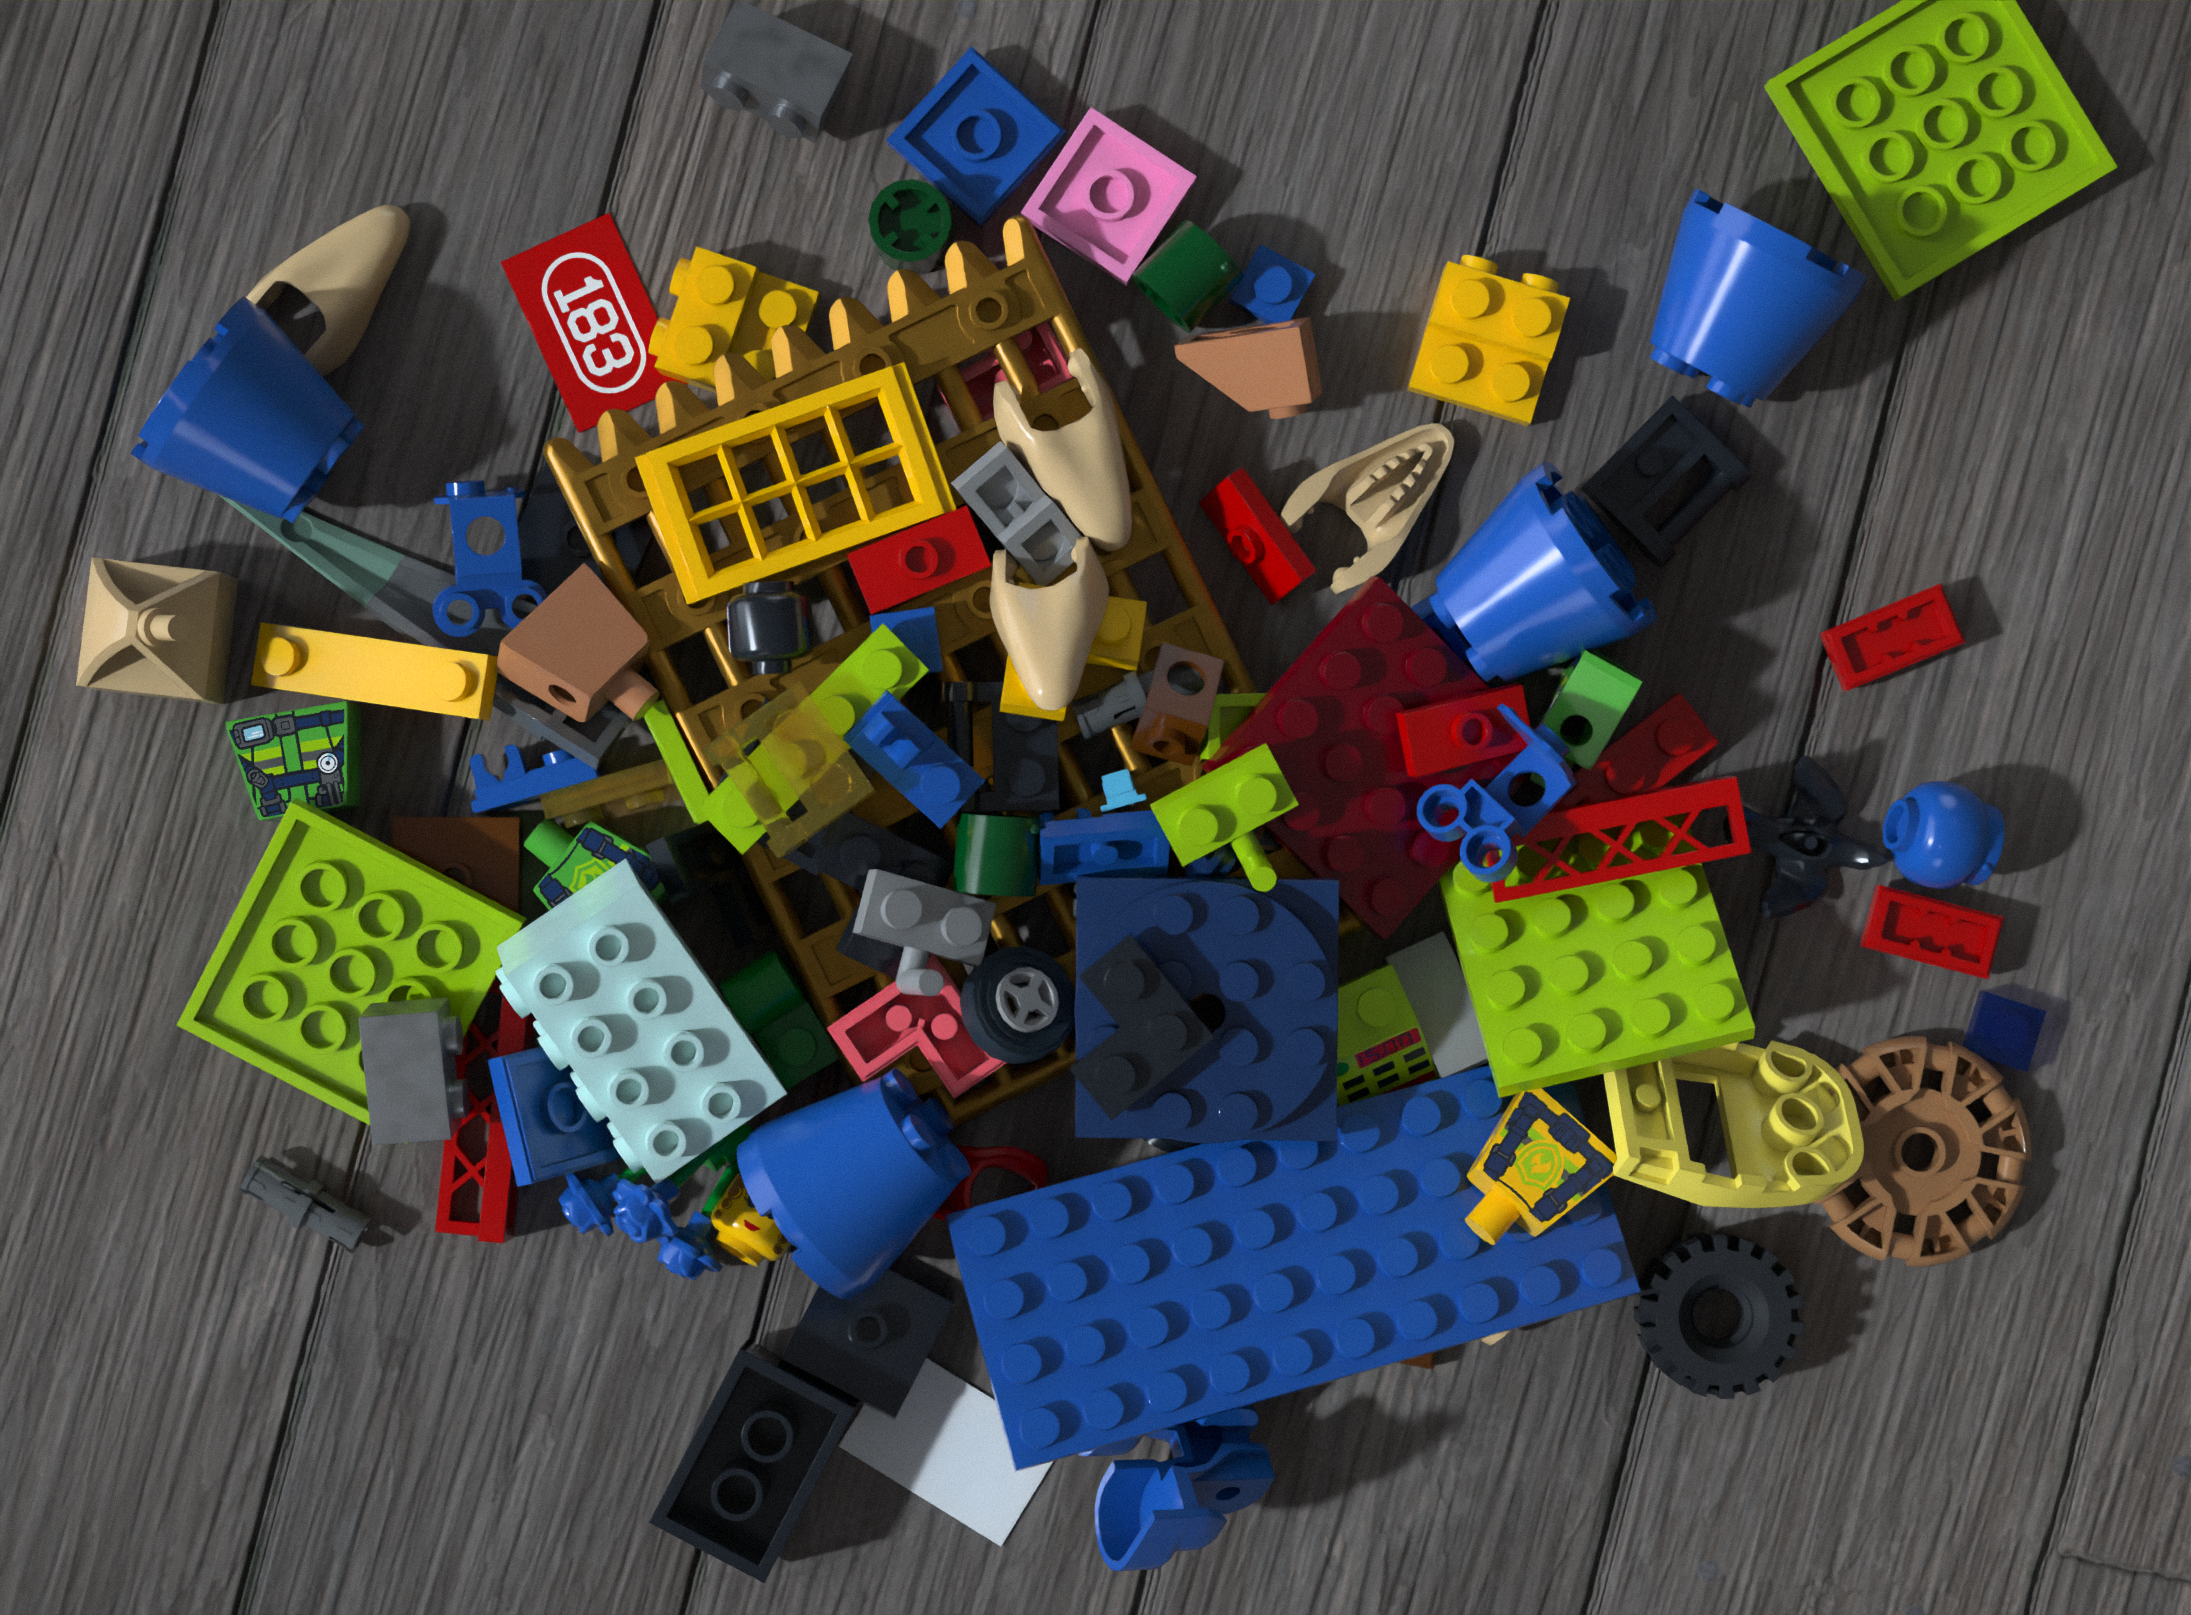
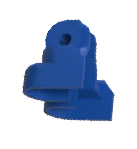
M1252 1404L1143 1435L1144 1437L1169 1442L1173 1459L1162 1462L1153 1459L1112 1461L1101 1480L1095 1503V1531L1098 1547L1104 1562L1111 1570L1158 1569L1166 1564L1176 1551L1202 1549L1217 1538L1227 1523V1519L1223 1514H1229L1246 1508L1258 1501L1268 1490L1275 1479V1475L1270 1463L1271 1455L1266 1445L1250 1442L1249 1435L1257 1428L1259 1420ZM1143 1436L1080 1453L1079 1455L1087 1457L1125 1455L1130 1453L1139 1444Z

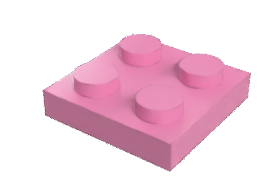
M1090 107L1021 211V215L1026 216L1032 225L1127 286L1132 279V274L1141 266L1196 183L1197 176Z

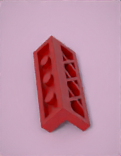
M1726 775L1551 810L1524 838L1517 833L1511 838L1515 846L1526 845L1546 858V861L1533 880L1507 887L1505 886L1504 879L1490 884L1494 903L1749 854L1751 853L1737 776ZM1726 805L1733 842L1707 847L1686 833L1701 810ZM1688 813L1679 827L1663 818ZM1654 820L1673 833V836L1659 857L1643 860L1622 845L1637 822ZM1624 825L1615 840L1600 831ZM1589 832L1610 847L1594 870L1578 872L1558 857L1573 835ZM1560 838L1551 853L1536 844V842ZM1681 839L1695 848V850L1672 854ZM1492 850L1486 854L1487 867H1491L1500 861L1499 850ZM1617 852L1632 861L1608 867ZM1554 864L1568 873V875L1544 879Z
M494 980L488 993L503 994L499 987L502 985L501 981ZM503 994L500 1026L495 1033L488 1037L473 1020L463 1039L462 1054L455 1055L457 1080L467 1078L468 1065L486 1050L492 1058H497L533 1049L535 1035L533 1022L536 1021V1018L532 1012L522 1019ZM472 1032L481 1044L469 1053ZM468 1084L470 1102L474 1108L469 1112L468 1118H462V1124L453 1137L444 1140L435 1232L478 1236V1241L505 1243L514 1238L519 1187H517L494 1086L493 1092L482 1101ZM480 1114L489 1124L486 1157L475 1164L459 1144L461 1129ZM459 1159L468 1171L456 1180ZM474 1177L483 1189L480 1221L452 1219L455 1192Z

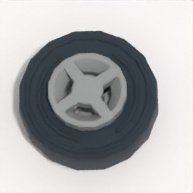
M1027 946L1002 948L983 958L982 963L979 966H975L964 981L960 999L963 1024L973 1042L992 1058L1010 1064L1036 1062L1060 1048L1073 1029L1075 1021L1074 987L1063 967L1044 952ZM1009 998H1012L1016 1007L1015 1014L1012 1013L1010 1003L1007 1000Z

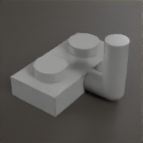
M869 869L853 933L904 947L896 977L898 990L907 995L935 996L941 992L944 981L938 971L926 969L929 954L969 966H979L983 960L997 903L879 869Z

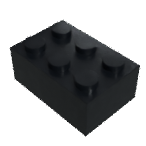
M747 1339L735 1356L649 1523L765 1583L859 1401L781 1361V1356Z

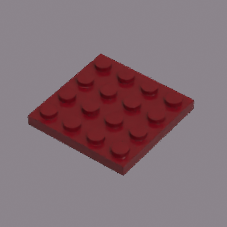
M1370 576L1227 737L1211 759L1203 764L1202 768L1207 773H1210L1266 743L1299 805L1261 826L1315 878H1339V902L1376 938L1386 941L1460 856L1462 840L1466 836L1465 834L1461 838L1449 842L1433 838L1420 824L1417 817V805L1421 796L1428 789L1439 784H1450L1461 790L1471 779L1485 789L1522 751L1417 778L1408 776L1396 713L1489 690L1490 688L1381 577ZM1524 774L1519 775L1512 782L1510 798L1527 779ZM1451 809L1446 811L1441 817L1440 825L1448 826L1453 823L1459 816V810Z

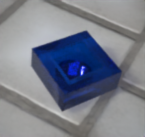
M1979 991L1962 1046L1967 1047V1049L1985 1060L2028 1072L2047 1011L1989 992Z

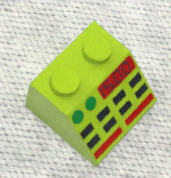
M1385 963L1338 985L1337 1107L1440 1079L1420 1024L1392 964Z

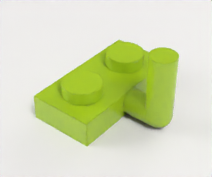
M1266 743L1150 804L1156 819L1183 867L1230 842L1255 890L1260 892L1269 891L1276 884V873L1253 829L1295 808L1299 804Z

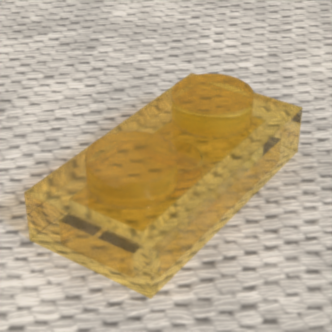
M664 759L543 793L539 796L546 819L553 821L564 819L566 828L570 829L587 825L590 821L597 822L604 819L601 808L620 802H626L628 811L662 803L665 801L662 790L676 787V784Z

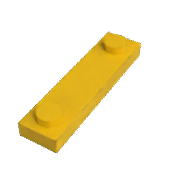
M261 622L251 685L490 721L498 674L495 670L498 657Z

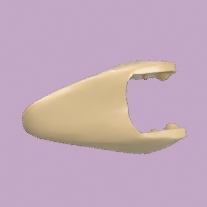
M383 205L360 214L329 231L276 266L256 284L246 298L266 311L279 297L285 286L291 284L320 309L325 319L326 331L304 356L324 377L346 362L366 331L380 295L407 242L410 231V219L401 208L395 205Z
M1081 348L1069 352L1068 371L1078 379L1081 390L1093 407L1088 414L1080 420L1057 430L1040 431L1032 429L1020 407L1018 389L1009 385L1007 380H1003L994 386V417L1003 443L1036 483L1053 499L1085 536L1089 537L1092 543L1103 550L1115 551L1124 547L1129 542L1132 531L1129 481L1116 409L1108 386L1087 354Z
M1439 423L1417 426L1318 471L1303 481L1294 491L1279 517L1290 533L1298 532L1302 528L1303 517L1307 513L1312 514L1314 507L1323 502L1333 504L1344 510L1361 528L1367 540V553L1361 558L1355 557L1353 560L1354 564L1351 567H1340L1333 573V584L1330 588L1336 595L1366 582L1370 576L1377 575L1394 558L1441 479L1451 459L1454 449V438L1450 431Z
M1088 536L1077 538L1076 545L1071 551L1072 560L1077 564V571L1056 585L1028 589L1014 585L1013 576L1018 569L1016 560L1009 555L1007 549L996 550L993 554L989 600L992 618L1024 688L1032 701L1042 710H1058L1066 707L1072 701L1078 690L1092 642L1105 615L1109 596V584L1105 571Z

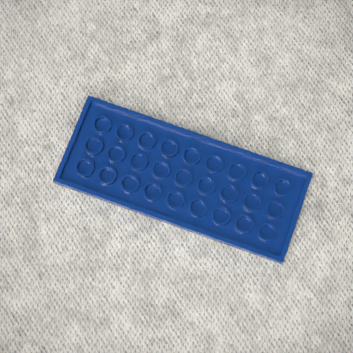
M1490 1065L1338 1106L1337 1141L1235 1140L1224 1143L1200 1144L946 1214L945 1220L1014 1470L1017 1472L1636 1295L1641 1291L1606 1182L1536 1237L1527 1233L1520 1225L1514 1222L1495 1245H1491L1480 1238L1467 1225L1465 1218L1482 1200L1485 1194L1471 1183L1466 1175L1511 1100L1516 1095L1498 1097ZM1573 1081L1542 1088L1588 1129Z

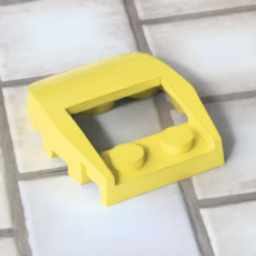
M1772 1040L1766 1049L1737 1042L1603 1074L1617 1161L1613 1166L1614 1176L1701 1206L1731 1208L1805 1205L1819 1201L1835 1192L1857 1172L1862 1163L1864 1141L1851 1090L1841 1075L1831 1065L1817 1055L1809 1053L1802 1048ZM1676 1079L1714 1084L1732 1178L1706 1173L1705 1164L1690 1161ZM1828 1088L1835 1092L1833 1096L1829 1093Z

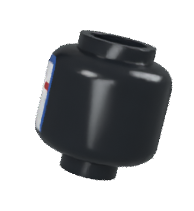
M794 581L742 583L743 593L731 597L727 604L730 654L739 661L753 662V675L792 673V660L809 656L814 647L812 602L810 597L801 591H795Z

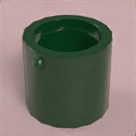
M914 179L895 181L882 189L871 204L868 222L875 249L883 262L895 271L910 269L919 275L929 273L937 267H946L945 255L954 242L955 234L950 208L941 192L927 182Z
M1184 220L1132 274L1133 281L1142 293L1175 325L1188 333H1191L1244 277L1240 268L1223 248L1201 228L1188 220Z
M958 812L953 891L983 895L1036 897L1041 818Z

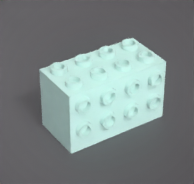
M626 858L497 946L502 967L496 970L495 973L502 983L499 986L502 993L522 1019L532 1012L537 1019L533 1022V1025L540 1035L537 1039L543 1050L559 1071L568 1065L572 1067L574 1071L570 1073V1076L577 1086L576 1094L597 1123L606 1116L609 1118L610 1122L606 1125L615 1138L612 1142L634 1174L645 1168L654 1182L658 1184L787 1094L767 1057L752 1036L742 1026L726 999Z

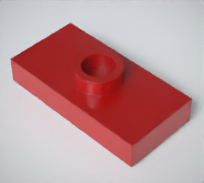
M1243 467L1226 477L1198 502L1227 542L1232 555L1242 563L1271 605L1287 596L1317 572Z
M967 505L846 554L871 615L991 567Z
M1941 583L1819 633L1843 692L1965 643Z
M1513 683L1397 712L1396 717L1408 776L1417 778L1523 751L1528 746L1527 743L1497 709L1501 703L1508 708H1513L1521 720L1530 727L1523 685Z
M1875 885L1860 947L1981 979H1989L2004 917L1883 885Z

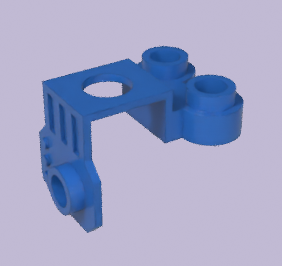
M484 480L448 482L446 483V494L433 496L434 504H449L454 547L456 584L443 588L436 595L432 607L436 624L446 634L454 637H465L473 634L481 627L484 621L485 609L498 608L502 620L514 629L525 619L513 613L512 603L517 596L529 594L535 598L537 606L548 597V594L539 583L531 579L522 578L521 576L522 566L515 498L526 497L524 489L510 486L505 487V490L485 491ZM479 517H492L499 521L504 528V543L493 554H478L467 543V528L473 520ZM455 600L467 601L472 607L471 617L464 623L452 622L447 617V608L451 602Z
M1502 703L1497 709L1506 721L1520 734L1528 746L1485 789L1480 787L1473 779L1461 790L1450 784H1439L1428 789L1421 796L1417 805L1418 820L1433 838L1449 842L1457 840L1466 834L1460 846L1461 861L1476 879L1487 883L1503 880L1515 868L1518 853L1511 838L1516 833L1524 838L1578 783L1572 776L1574 773L1563 759L1570 751L1565 743L1543 723L1533 731L1521 720L1513 708H1508ZM1528 772L1541 775L1545 780L1546 790L1538 803L1529 807H1522L1512 802L1510 787L1519 775ZM1451 809L1459 810V816L1453 823L1448 826L1440 825L1441 817L1446 811ZM1502 850V858L1498 863L1491 867L1483 866L1484 857L1488 852Z

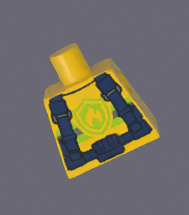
M1542 1088L1518 1093L1511 1100L1466 1175L1469 1181L1483 1192L1485 1196L1468 1214L1465 1222L1480 1238L1491 1245H1495L1514 1222L1520 1225L1527 1233L1536 1237L1614 1175L1613 1166L1617 1161V1155Z

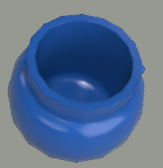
M1929 781L1919 784L1906 793L1903 799L1896 800L1891 805L1883 824V842L1886 848L1890 850L1895 867L1912 883L1939 889L1954 888L1962 883L1979 885L1988 879L2001 856L2004 842V821L2001 811L1995 805L1983 803L1966 786L1955 782Z

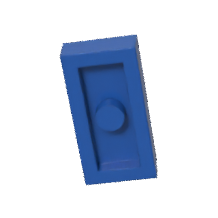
M888 690L879 697L842 737L856 753L940 829L985 782L978 772Z
M513 744L505 746L508 767L504 771L503 780H500L499 776L489 771L484 754H476L470 758V766L476 785V790H474L476 800L470 802L473 813L479 815H488L606 781L602 763L595 770L563 749L543 755L545 766L528 771L522 749Z
M1079 808L1077 809L1076 819L1058 821L1053 820L1052 811H1045L1040 814L1041 829L1038 864L1040 885L1077 882V876L1080 875L1151 876L1168 874L1170 842L1152 810L1102 814V817L1092 818L1088 809Z

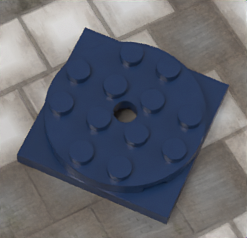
M1077 876L1076 996L1074 1010L1076 1061L1119 1027L1112 1016L1080 979L1079 975L1130 932L1138 939L1189 1003L1197 995L1212 994L1222 1001L1226 1014L1221 1024L1211 1028L1215 1033L1214 1039L1112 1121L1076 1078L1075 1138L1175 1139L1203 1144L1224 1143L1235 1140L1337 1141L1339 878H1277L1276 884L1272 889L1260 892L1252 887L1248 877Z

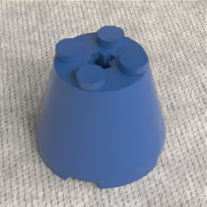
M1695 188L1682 213L1650 343L1656 346L1650 358L1679 374H1685L1693 379H1696L1701 370L1712 376L1706 388L1739 405L1742 404L1751 408L1756 398L1761 401L1766 400L1858 298L1869 277L1842 262L1839 263L1836 271L1833 273L1838 262L1828 255L1726 202L1723 204L1707 193Z
M243 296L219 320L214 328L218 332L214 339L210 337L203 344L193 359L187 361L169 386L138 435L144 441L137 443L131 454L153 470L276 518L282 519L284 517L293 524L308 504L310 505L330 478L331 469L340 457L344 456L365 425L355 419L356 414L271 316Z
M1548 461L1542 462L1518 481L1436 577L1438 591L1429 597L1433 610L1443 624L1449 629L1458 626L1472 647L1466 650V655L1474 669L1486 682L1491 681L1496 676H1499L1504 681L1511 682L1578 657L1584 650L1591 652L1632 637L1657 620L1654 605L1647 596L1639 602L1637 601L1632 591L1637 586V581L1634 577V574L1637 572L1611 532L1583 495L1578 497L1573 491H1569L1566 494L1561 491L1555 483L1563 479L1558 468Z
M893 1068L879 1078L765 1122L749 1134L748 1139L737 1146V1161L740 1174L759 1215L766 1217L772 1212L773 1219L781 1233L792 1245L798 1248L792 1253L791 1259L824 1290L847 1300H850L860 1292L866 1291L881 1279L958 1184L971 1175L969 1163L960 1150L951 1143L947 1135L948 1132L954 1129L953 1122L947 1111L933 1097L923 1102L916 1095L910 1081L896 1068Z

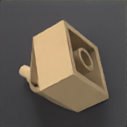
M92 558L76 686L99 691L223 704L238 579L216 571Z

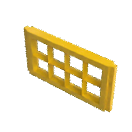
M905 362L634 457L687 605L740 588L742 583H754L956 510ZM878 396L894 443L854 456L838 410ZM824 416L840 462L801 475L785 429ZM771 435L787 480L747 494L731 448ZM717 453L733 500L694 513L678 467ZM899 455L915 501L875 514L859 468ZM845 474L861 520L822 533L806 487ZM792 493L808 539L768 552L752 506ZM738 512L754 558L714 571L698 525Z

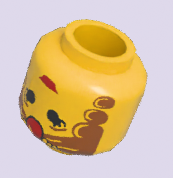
M738 1173L712 1212V1224L716 1231L719 1232L714 1240L733 1256L755 1267H758L762 1260H779L784 1256L791 1243L777 1227L772 1212L766 1217L759 1215L747 1192L741 1174Z

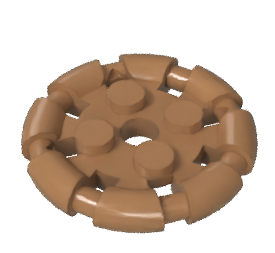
M1902 1036L1879 1041L1862 1048L1863 1056L1847 1067L1840 1063L1835 1070L1847 1083L1854 1097L1864 1141L1863 1160L1857 1172L1829 1196L1813 1202L1814 1205L1821 1203L1831 1218L1828 1226L1843 1241L1866 1256L1879 1261H1884L1886 1256L1905 1260L1907 1267H1927L1952 1262L1971 1254L1969 1247L1985 1236L1992 1240L2005 1227L2019 1206L2027 1187L2021 1185L2025 1160L2032 1161V1144L2026 1115L2019 1099H2011L2001 1084L2004 1076L1991 1063L1967 1047L1949 1041L1946 1046L1927 1043L1925 1036ZM1924 1068L1940 1071L1942 1078L1939 1091L1920 1087ZM1879 1077L1890 1092L1871 1103L1862 1087ZM1828 1088L1829 1093L1833 1096L1835 1092ZM1980 1097L1990 1113L1984 1120L1977 1123L1966 1106ZM1923 1133L1933 1144V1158L1926 1167L1912 1170L1902 1159V1146L1911 1135ZM1981 1152L2000 1155L1995 1179L1977 1176L1981 1164ZM1858 1179L1870 1197L1853 1206L1843 1189ZM1964 1201L1971 1215L1954 1226L1946 1212ZM1896 1212L1915 1215L1913 1230L1910 1231V1234L1893 1231Z

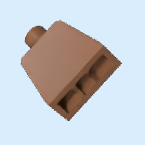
M585 563L501 640L495 670L503 677L578 722L589 721L608 701H611L636 722L651 709L660 695V692L638 674L644 666V660L651 641L648 634Z

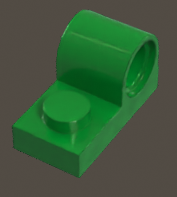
M774 948L719 983L734 1014L750 1035H754L786 1090L838 1060L813 1005L778 948Z

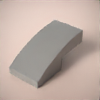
M1001 441L951 482L962 498L1036 585L1047 586L1074 562L1071 557V551L1076 545V539L1082 536Z
M1444 931L1385 957L1387 964L1393 965L1411 1004L1440 1078L1466 1072L1487 1063L1488 1058L1464 974Z

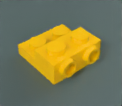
M696 246L692 260L681 257L675 267L669 293L678 296V300L671 320L662 317L658 319L651 336L648 352L658 356L654 367L660 374L716 393L713 374L714 365L717 359L726 353H736L743 356L767 382L776 379L771 340L775 331L784 325H794L801 328L808 335L821 295L818 291L762 273L756 266Z
M1462 255L1460 264L1448 261L1442 271L1407 391L1528 427L1532 421L1548 364L1555 351L1570 297L1557 294L1559 283L1544 276L1524 273L1521 282L1496 276L1498 265L1481 257Z

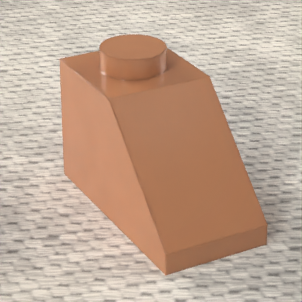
M1310 317L1190 335L1174 346L1176 358L1247 411L1254 412L1268 409L1271 419L1293 417L1306 413V404L1312 403L1323 392Z

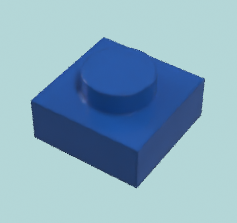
M1260 243L1243 273V279L1237 284L1229 298V303L1265 324L1291 320L1316 274Z
M935 607L870 616L872 633L882 623L885 624L930 670L927 674L944 671Z

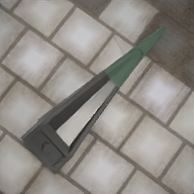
M220 496L412 644L498 657L501 640L513 630L502 620L498 608L485 609L484 621L481 627L473 634L465 637L450 636L443 632L436 624L432 607L436 595L443 588L456 584L455 575L350 533L305 512H302L292 524L284 517L279 519ZM515 598L512 603L513 613L521 618H526L537 607L535 604ZM455 600L447 608V617L454 623H464L472 614V607L465 600ZM644 663L638 674L656 688L657 686ZM500 673L497 674L493 706L539 741L546 738L595 770H597L632 721L617 706L608 701L589 721L578 722L503 677Z

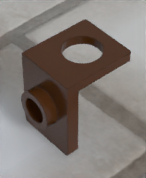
M1162 643L1147 700L1134 732L1130 749L1192 766L1209 725L1224 661ZM1177 666L1191 667L1201 675L1204 687L1195 695L1179 694L1170 687L1167 673Z

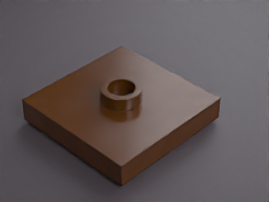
M392 817V848L522 915L523 818Z

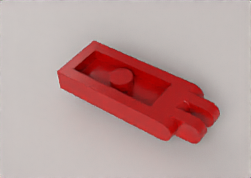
M1679 692L1603 749L1590 770L1581 766L1573 772L1572 776L1578 783L1552 810L1574 806L1578 802L1579 804L1660 789L1719 742Z

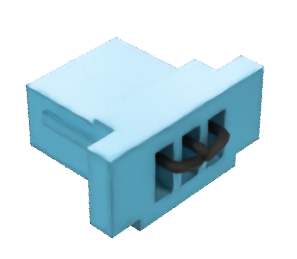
M1128 769L1101 776L1107 801L1106 805L1100 806L1102 814L1114 811L1122 813L1132 810L1134 805L1147 802L1145 793L1137 795Z

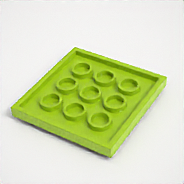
M1902 0L1768 80L1763 86L1895 302L2118 167L2016 0Z
M295 798L290 802L177 1026L370 1125L358 1017L371 1003L449 997L450 1015L460 1017L464 1039L497 976L495 971L502 967L497 946L519 932L527 918L299 798Z
M1686 814L1663 818L1679 827ZM1654 820L1637 822L1622 846L1643 860L1659 857L1673 836V833ZM1624 825L1600 831L1615 840ZM1689 828L1686 833L1692 836L1691 830ZM1589 832L1573 835L1558 858L1578 872L1594 870L1610 846ZM1560 838L1536 842V844L1551 853ZM1681 839L1672 854L1695 850V848ZM1526 845L1516 846L1518 853L1517 863L1513 871L1504 878L1505 886L1531 882L1546 861V858ZM1499 850L1500 859L1502 858V850ZM1617 852L1608 867L1632 861ZM1460 856L1437 881L1499 1098L1754 1039L1755 1025L1702 863L1494 903L1491 884L1476 879L1464 866ZM1484 857L1483 866L1487 867L1486 859ZM1554 864L1544 879L1568 875V873Z

